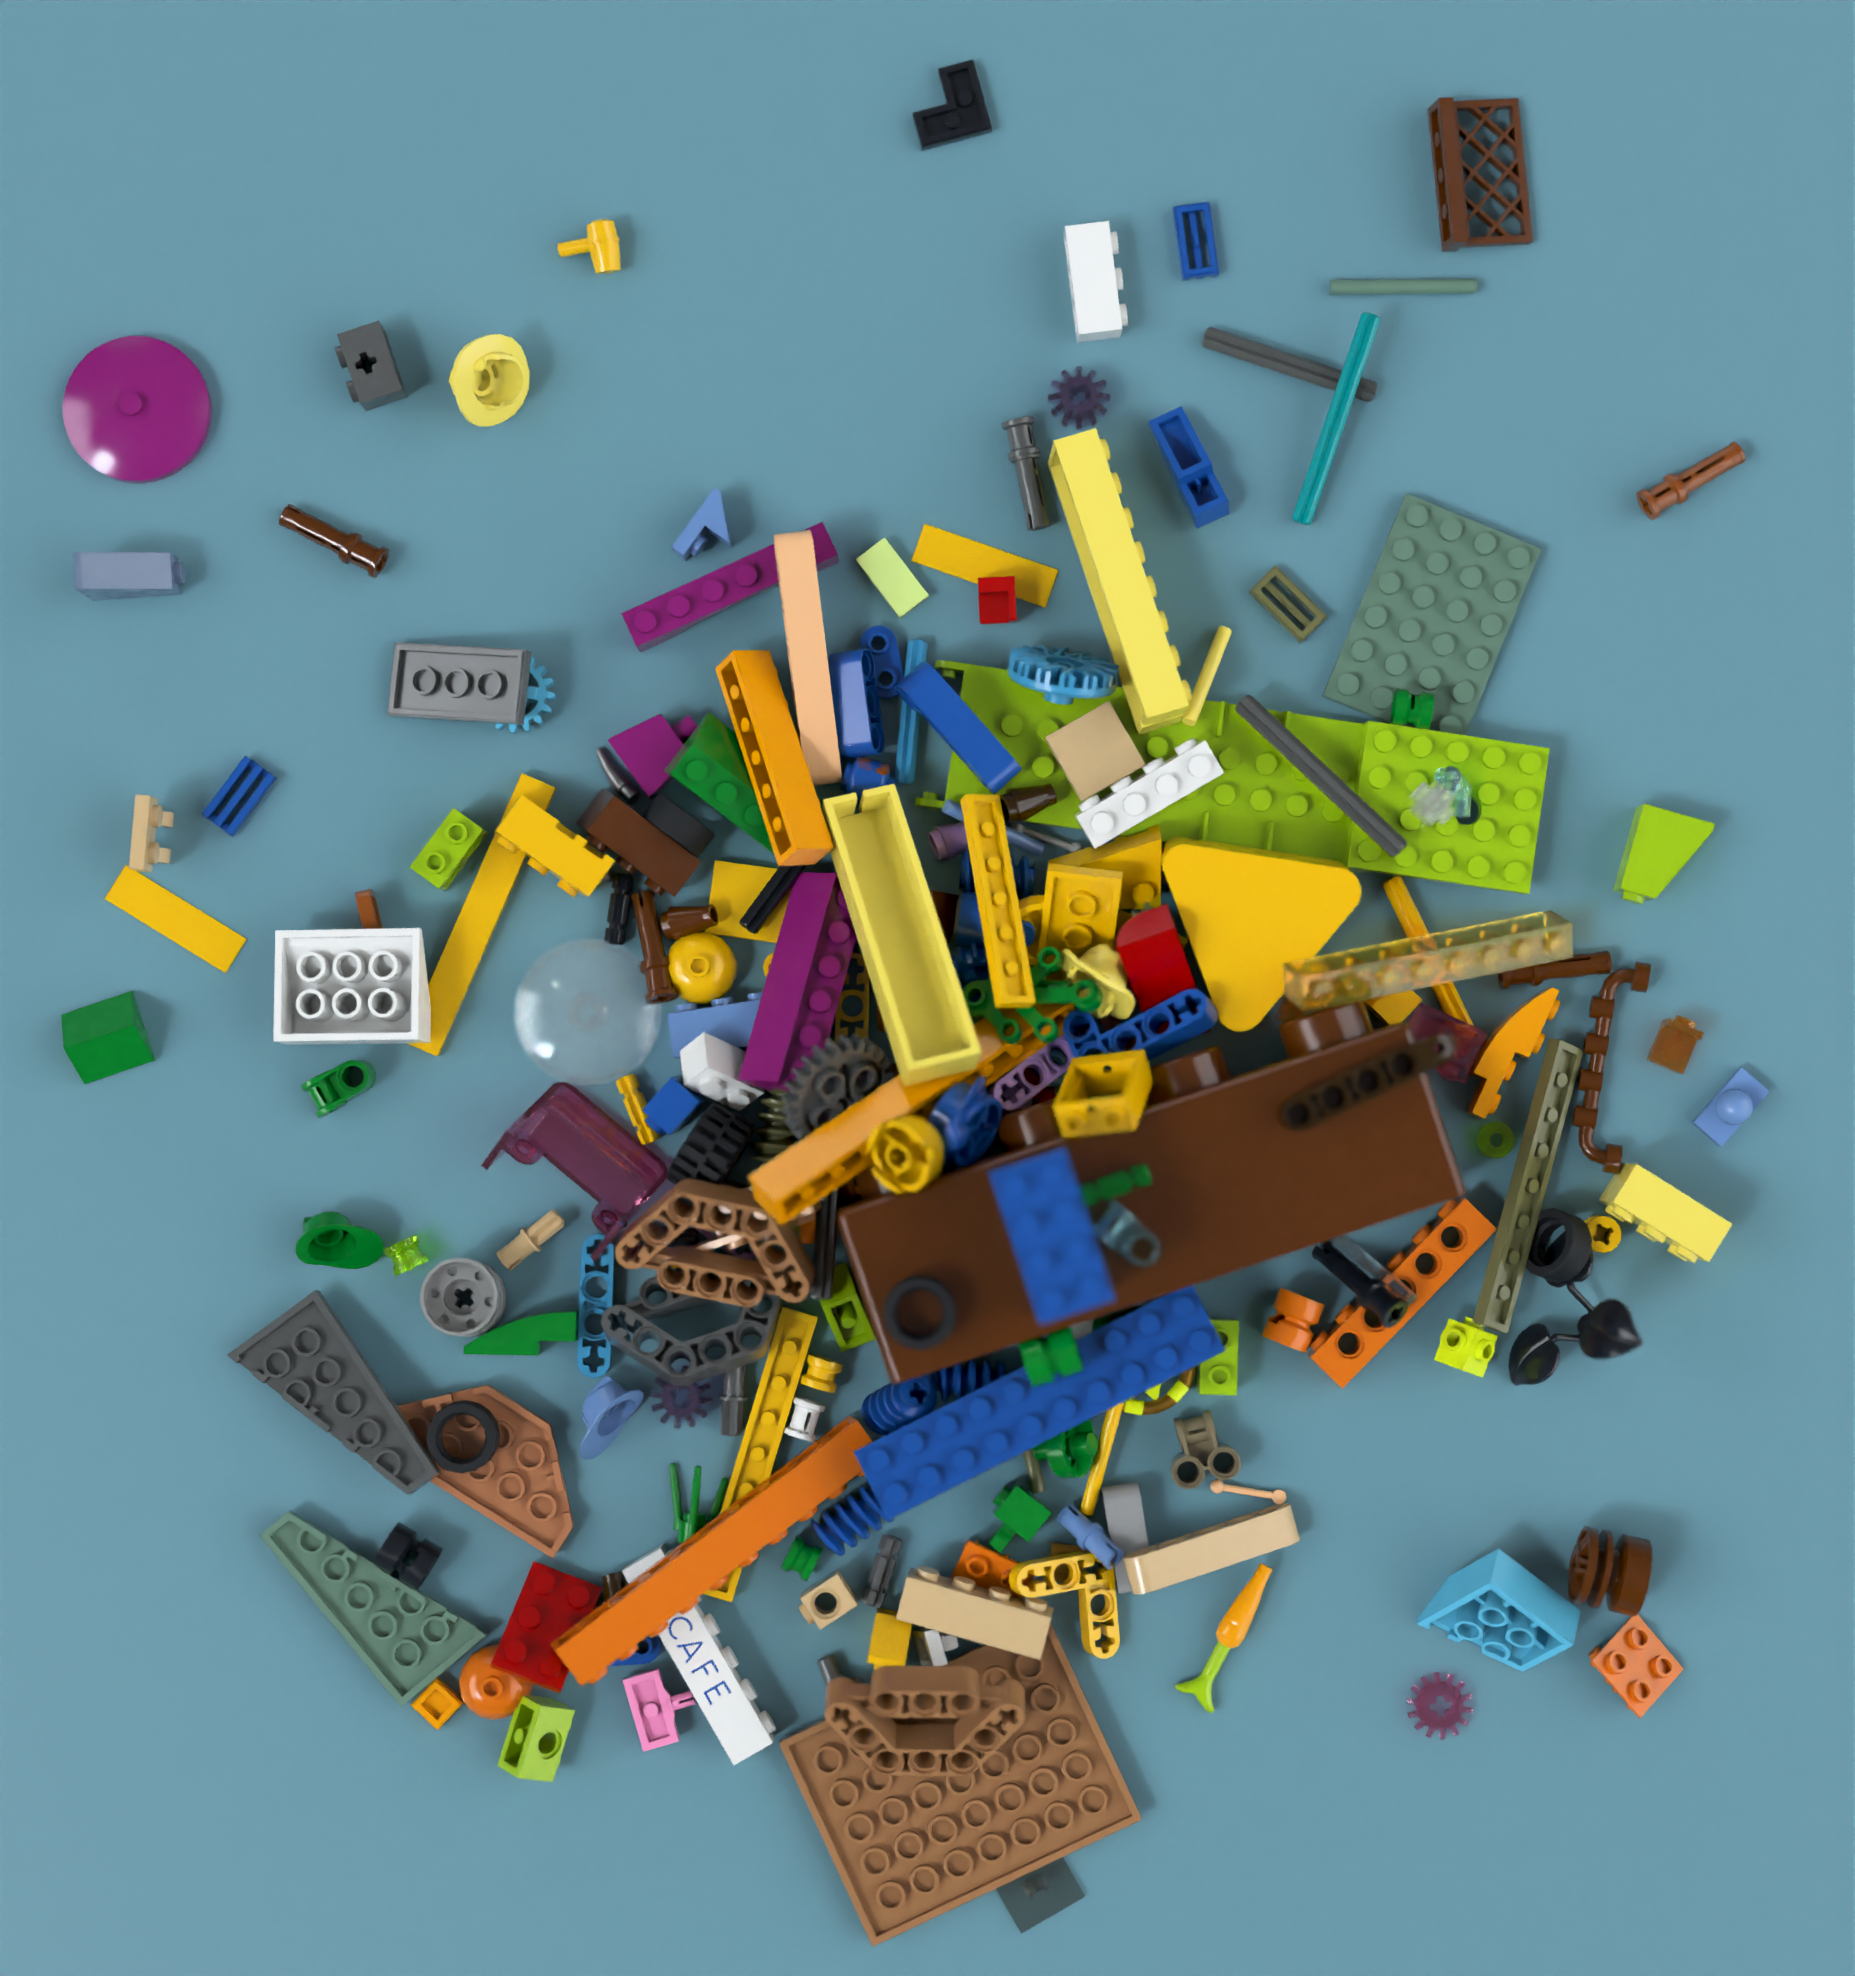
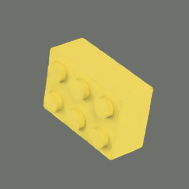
M1621 1163L1619 1173L1614 1174L1598 1200L1607 1206L1604 1212L1622 1223L1624 1221L1630 1224L1634 1222L1638 1225L1637 1233L1652 1242L1658 1241L1662 1244L1664 1242L1669 1244L1670 1246L1667 1251L1684 1262L1688 1260L1694 1264L1697 1260L1709 1262L1732 1226V1223L1638 1164Z

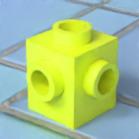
M1465 1316L1463 1323L1449 1318L1445 1329L1441 1333L1440 1344L1434 1360L1483 1378L1487 1365L1493 1357L1494 1346L1498 1336L1484 1331L1485 1327L1473 1323L1472 1318Z

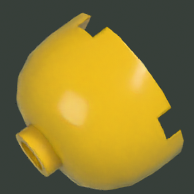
M710 932L693 933L681 937L671 945L666 955L670 962L668 970L673 988L677 989L679 998L687 1002L710 1004L711 1000L723 998L731 990L736 979L737 960L733 949L723 938Z
M911 1115L897 1116L877 1125L870 1133L866 1147L867 1155L872 1153L875 1165L871 1169L874 1175L885 1187L895 1193L915 1192L927 1186L941 1171L945 1156L944 1143L935 1127L921 1117Z

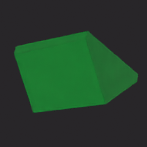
M133 991L61 1015L63 1049L84 1084L156 1061Z

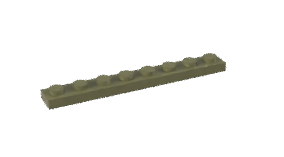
M1549 1038L1473 1318V1323L1498 1332L1508 1333L1584 1051L1560 1039Z

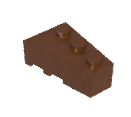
M603 788L576 822L577 825L589 833L586 838L588 842L603 853L607 847L619 855L615 860L616 863L632 875L636 869L648 877L644 884L660 896L667 891L675 897L701 863L691 853Z

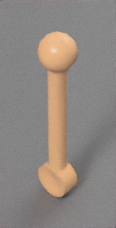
M1215 1479L1210 1484L1211 1491L1216 1494L1226 1491L1272 1499L1276 1504H1283L1286 1501V1493L1281 1489H1275L1271 1492L1224 1484L1220 1479Z

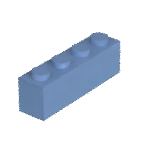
M762 992L748 994V1001L733 1003V997L711 1000L712 1007L697 1009L696 1003L674 1006L675 1013L667 1014L673 1058H680V1050L703 1032L738 1048H746Z

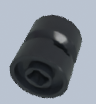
M398 1522L377 1553L373 1564L389 1574L397 1571L400 1575V1581L418 1590L437 1562L443 1548L426 1538L421 1541L417 1540L415 1531ZM411 1549L419 1554L411 1567L403 1562Z

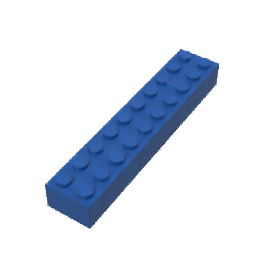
M1193 1285L1171 1292L1077 1339L1076 1343L1084 1366L1083 1372L1065 1378L1057 1373L1052 1382L1033 1388L1026 1368L1023 1366L854 1451L886 1519L891 1520L1225 1352V1348Z

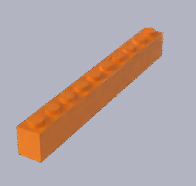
M850 1415L553 1641L551 1643L553 1649L581 1687L587 1682L593 1684L599 1681L608 1672L606 1667L615 1660L623 1661L630 1657L638 1649L637 1644L648 1635L652 1638L660 1634L669 1625L667 1621L678 1612L684 1614L690 1611L699 1602L697 1597L708 1589L714 1591L721 1587L729 1579L727 1574L736 1567L744 1568L751 1564L759 1556L757 1551L768 1543L774 1545L781 1541L788 1534L787 1528L796 1521L804 1522L811 1518L818 1511L816 1507L826 1498L831 1500L842 1494L848 1487L846 1483L857 1474L859 1477L864 1476L865 1474L854 1451L872 1443V1440L860 1423Z

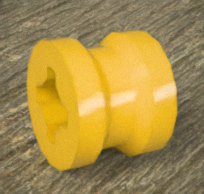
M1594 1215L1584 1220L1592 1237V1251L1606 1253L1618 1246L1621 1241V1229L1614 1219L1607 1216Z
M809 1354L807 1358L808 1371L802 1375L800 1383L821 1391L835 1393L837 1388L835 1378L842 1371L843 1364L825 1357Z

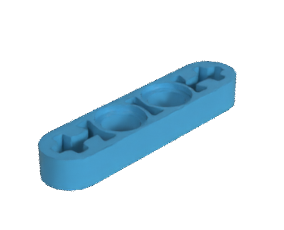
M601 1233L593 1234L586 1238L581 1248L577 1364L581 1373L590 1378L604 1375L612 1363V1344L606 1339L604 1331L601 1334H592L587 1330L585 1324L590 1314L597 1313L603 1316V1313L609 1307L614 1306L615 1243L609 1236ZM597 1239L602 1240V1246L608 1247L609 1250L608 1254H604L601 1257V1266H609L608 1273L601 1270L587 1272V1264L595 1266V1254L589 1253L588 1248L594 1246ZM595 1276L602 1277L608 1287L605 1295L599 1298L591 1296L587 1291L588 1281ZM584 1338L592 1341L606 1339V1346L598 1345V1357L604 1358L605 1363L599 1365L597 1371H592L591 1365L585 1364L584 1359L592 1354V1344L585 1346Z

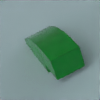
M579 1310L540 1313L508 1322L465 1345L463 1354L538 1356L542 1353V1341L576 1342L578 1340Z

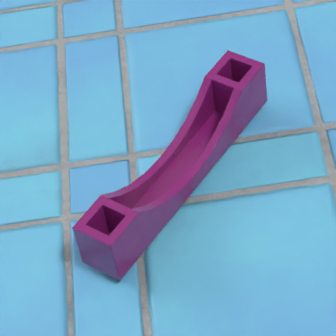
M823 521L805 529L811 530L817 572L838 563V554ZM774 544L621 613L639 652L641 653L674 638L688 628L726 608L778 587L779 580Z

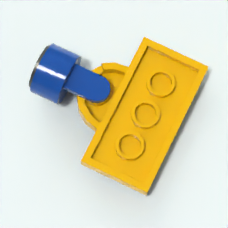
M1048 863L1045 895L1028 896L1018 901L1029 965H1036L1039 952L1049 946L1056 948L1059 953L1063 949H1069L1078 958L1098 944L1106 943L1113 949L1123 872ZM963 891V894L958 896L953 942H957L956 946L970 948L972 943H975L977 949H982L985 943L977 896L975 892ZM1049 955L1045 960V964L1053 963L1056 955ZM1058 970L1050 972L1046 976L1047 979L1063 980Z

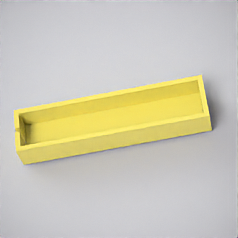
M1094 428L1054 440L1047 463L1114 664L1119 665L1118 676L1137 733L1140 735L1180 723L1189 707L1188 702L1192 701V695L1188 682L1180 679L1177 667L1180 666L1175 645L1169 646L1165 632L1169 630L1167 619L1163 610L1157 611L1153 599L1157 597L1155 583L1151 576L1145 575L1142 563L1145 562L1142 545L1139 541L1134 542L1130 531L1134 527L1132 515L1128 507H1122L1119 494H1122L1121 483L1117 473H1111L1107 460H1110L1108 444L1105 438L1099 439L1097 430Z
M895 784L863 790L858 808L859 814H854L857 803L856 792L823 799L821 810L834 847L830 851L903 1085L908 1086L976 1069L982 1052Z

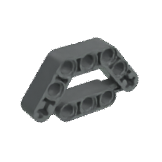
M729 1252L720 1253L724 1255L738 1257L735 1254ZM680 1267L673 1269L676 1272L684 1273ZM707 1272L711 1279L721 1280L718 1275ZM656 1275L643 1282L639 1290V1300L609 1307L603 1313L601 1325L606 1339L613 1346L676 1386H687L762 1359L769 1349L785 1300L778 1295L764 1293L761 1300H768L773 1304L768 1312L758 1313L753 1309V1306L742 1307L737 1324L685 1342H680L648 1320L664 1318L713 1300L668 1291L659 1284ZM743 1280L747 1286L751 1288L757 1287L754 1282ZM661 1291L667 1294L662 1303L651 1304L647 1301L651 1293ZM625 1321L628 1331L634 1334L632 1340L629 1332L620 1327L614 1331L612 1324L614 1322L621 1324ZM749 1334H756L761 1338L760 1343L752 1348L745 1347L741 1341ZM655 1339L660 1342L659 1347L653 1352L646 1353L640 1349L645 1340ZM719 1346L724 1348L726 1353L719 1360H711L706 1357L710 1348ZM678 1359H686L691 1363L684 1372L673 1371L671 1365Z

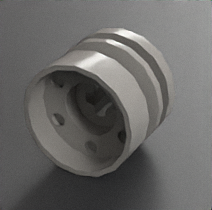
M453 1258L440 1262L429 1271L421 1286L420 1304L425 1318L433 1328L446 1335L475 1337L487 1333L499 1323L506 1310L507 1292L502 1278L493 1268L480 1261ZM461 1291H473L471 1294V1299L474 1301L472 1306L460 1305L463 1301L460 1296Z

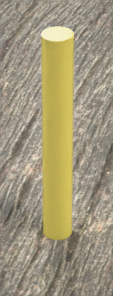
M1219 626L1192 692V701L1188 702L1189 707L1182 718V722L1188 726L1196 725L1232 633L1228 627Z

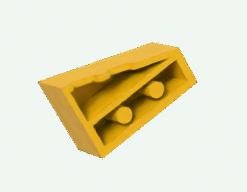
M523 795L518 797L494 830L500 836L496 841L512 854H515L519 849L530 857L527 864L543 876L548 871L560 879L557 886L573 898L578 893L589 897L615 861L609 855L599 852L588 844L586 839L579 834L573 833L562 825L559 820Z
M1159 824L1148 827L1147 831L1128 837L1123 835L1114 838L1113 842L1097 848L1090 846L1048 860V863L1123 872L1118 909H1153L1161 906L1162 838Z

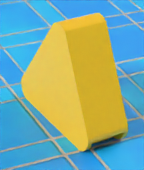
M1174 837L1168 840L1161 848V867L1208 994L1217 1008L1218 1018L1221 1023L1233 1031L1250 1030L1263 1019L1354 910L1361 897V886L1357 877L1344 864L1336 860L1186 837Z

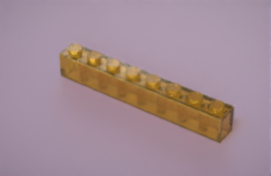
M1549 910L1283 963L1285 999L1303 1012L1573 958L1572 922Z

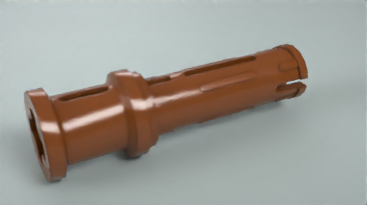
M1733 441L1730 445L1701 460L1678 475L1674 473L1667 474L1663 477V482L1649 490L1642 489L1637 492V500L1641 509L1649 519H1657L1661 511L1675 503L1678 505L1684 503L1690 492L1712 481L1738 464L1744 463V452Z

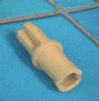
M550 1210L528 1229L525 1227L520 1229L521 1233L513 1241L496 1252L498 1258L507 1269L509 1268L512 1271L534 1251L540 1252L542 1250L541 1245L562 1229L565 1221L556 1210Z

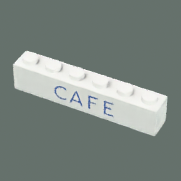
M664 1544L626 1565L622 1572L628 1583L644 1573L673 1549L667 1551ZM701 1596L697 1597L699 1602L702 1601ZM697 1603L690 1611L684 1614L678 1612L667 1621L669 1623L667 1628L658 1635L733 1765L772 1744L774 1740L772 1732L776 1730V1726L766 1710L760 1712L754 1702V1699L758 1696L749 1679L745 1678L742 1680L735 1669L739 1662L729 1645L724 1648L716 1636L720 1633V1629L710 1613L704 1615Z

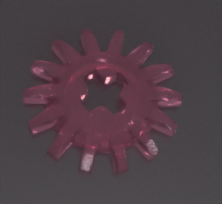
M1434 1672L1435 1682L1430 1683L1426 1676H1423L1420 1679L1425 1687L1419 1689L1413 1685L1411 1688L1418 1696L1417 1699L1407 1698L1406 1704L1416 1706V1710L1407 1714L1409 1718L1419 1717L1420 1721L1414 1726L1417 1731L1425 1725L1429 1727L1426 1737L1431 1738L1435 1729L1439 1730L1440 1739L1444 1740L1447 1728H1450L1454 1736H1457L1459 1732L1455 1724L1457 1722L1464 1726L1469 1724V1721L1461 1716L1462 1713H1473V1707L1464 1706L1463 1703L1471 1699L1472 1695L1471 1693L1460 1694L1466 1684L1461 1681L1456 1686H1453L1454 1675L1448 1674L1446 1682L1441 1681L1440 1673ZM1437 1696H1443V1700L1451 1704L1450 1708L1444 1710V1716L1441 1717L1438 1716L1435 1710H1430V1704L1436 1703Z

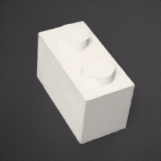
M705 1032L680 1050L684 1087L738 1111L744 1109L764 1093V1088L738 1081L746 1051Z

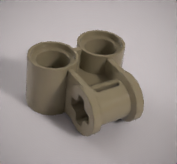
M1210 1410L1203 1411V1415L1181 1420L1179 1417L1173 1419L1179 1445L1183 1453L1176 1455L1171 1460L1169 1473L1179 1487L1184 1489L1198 1487L1203 1482L1205 1470H1209L1214 1477L1221 1480H1229L1237 1475L1241 1467V1459L1230 1445L1217 1443V1434ZM1220 1452H1227L1232 1456V1464L1225 1471L1216 1470L1213 1466L1214 1457ZM1186 1461L1195 1463L1197 1467L1195 1476L1190 1480H1182L1177 1475L1178 1467Z

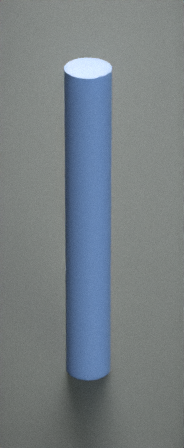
M947 799L943 805L942 812L964 822L961 804ZM1005 825L1008 843L1033 855H1041L1044 843Z

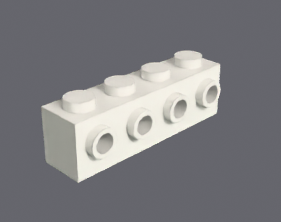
M1191 738L1175 748L1177 754L1164 761L1162 757H1159L1142 767L1145 773L1134 780L1127 776L1111 785L1110 787L1113 792L1100 799L1096 794L1080 803L1078 806L1081 811L1074 814L1091 845L1094 848L1099 847L1223 774L1222 768L1206 741L1200 740L1196 743L1195 739Z

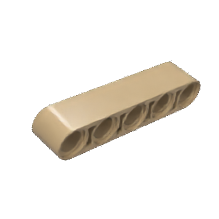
M1283 1503L1125 1555L1123 1560L1132 1592L1137 1595L1152 1592L1295 1544L1300 1541V1536L1290 1503Z

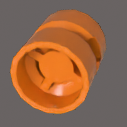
M1280 1287L1273 1305L1277 1311L1276 1315L1268 1317L1262 1336L1306 1353L1313 1337L1310 1326L1318 1324L1325 1305Z

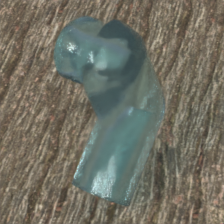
M1448 766L1447 768L1437 769L1434 775L1435 784L1438 787H1446L1453 795L1451 816L1460 818L1470 817L1472 788L1469 781L1456 767Z

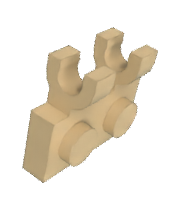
M135 794L129 869L142 872H152L153 864H170L171 849L160 848L159 843L155 842L156 827L173 828L174 813L163 811L162 806L158 805L159 799L149 795Z

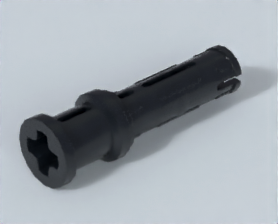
M1330 1240L1320 1243L1325 1248L1324 1251L1317 1245L1314 1247L1312 1257L1324 1265L1357 1295V1301L1361 1307L1371 1309L1380 1317V1323L1385 1328H1391L1401 1321L1407 1312L1408 1303L1404 1299L1396 1298L1386 1289V1283L1381 1279H1371L1338 1250Z

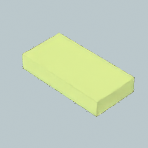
M885 537L856 559L857 564L899 619L929 597L928 593Z

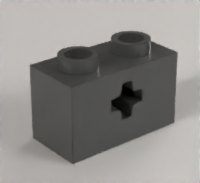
M379 320L337 334L341 346L335 347V351L342 369L346 367L349 369L352 380L346 383L354 403L359 401L365 411L407 398L385 329ZM371 360L374 364L372 365L373 372L366 374L364 371L366 369L365 362Z

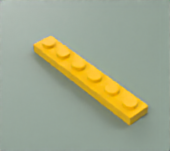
M966 794L960 801L995 1007L1030 1008L1036 1001L1000 795Z

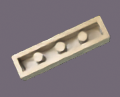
M919 1566L918 1569L911 1567L905 1581L896 1616L897 1620L1034 1659H1041L1054 1611L1053 1607L1047 1606L1048 1603L1045 1600L1037 1597H1026V1599L1011 1596L1009 1590L1002 1587L991 1586L990 1589L975 1586V1581L962 1576H955L954 1579L940 1576L938 1570L927 1566Z

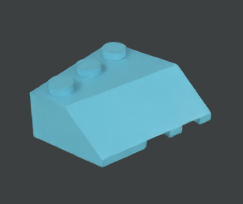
M1498 1548L1450 1575L1420 1614L1416 1624L1427 1629L1432 1624L1447 1631V1638L1458 1643L1463 1639L1481 1646L1482 1654L1524 1672L1574 1645L1581 1611Z

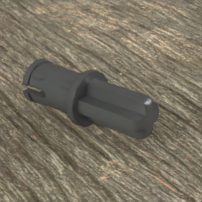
M746 1365L723 1373L722 1395L718 1396V1399L722 1400L721 1435L735 1437L742 1434L744 1401L748 1400V1397L744 1396Z

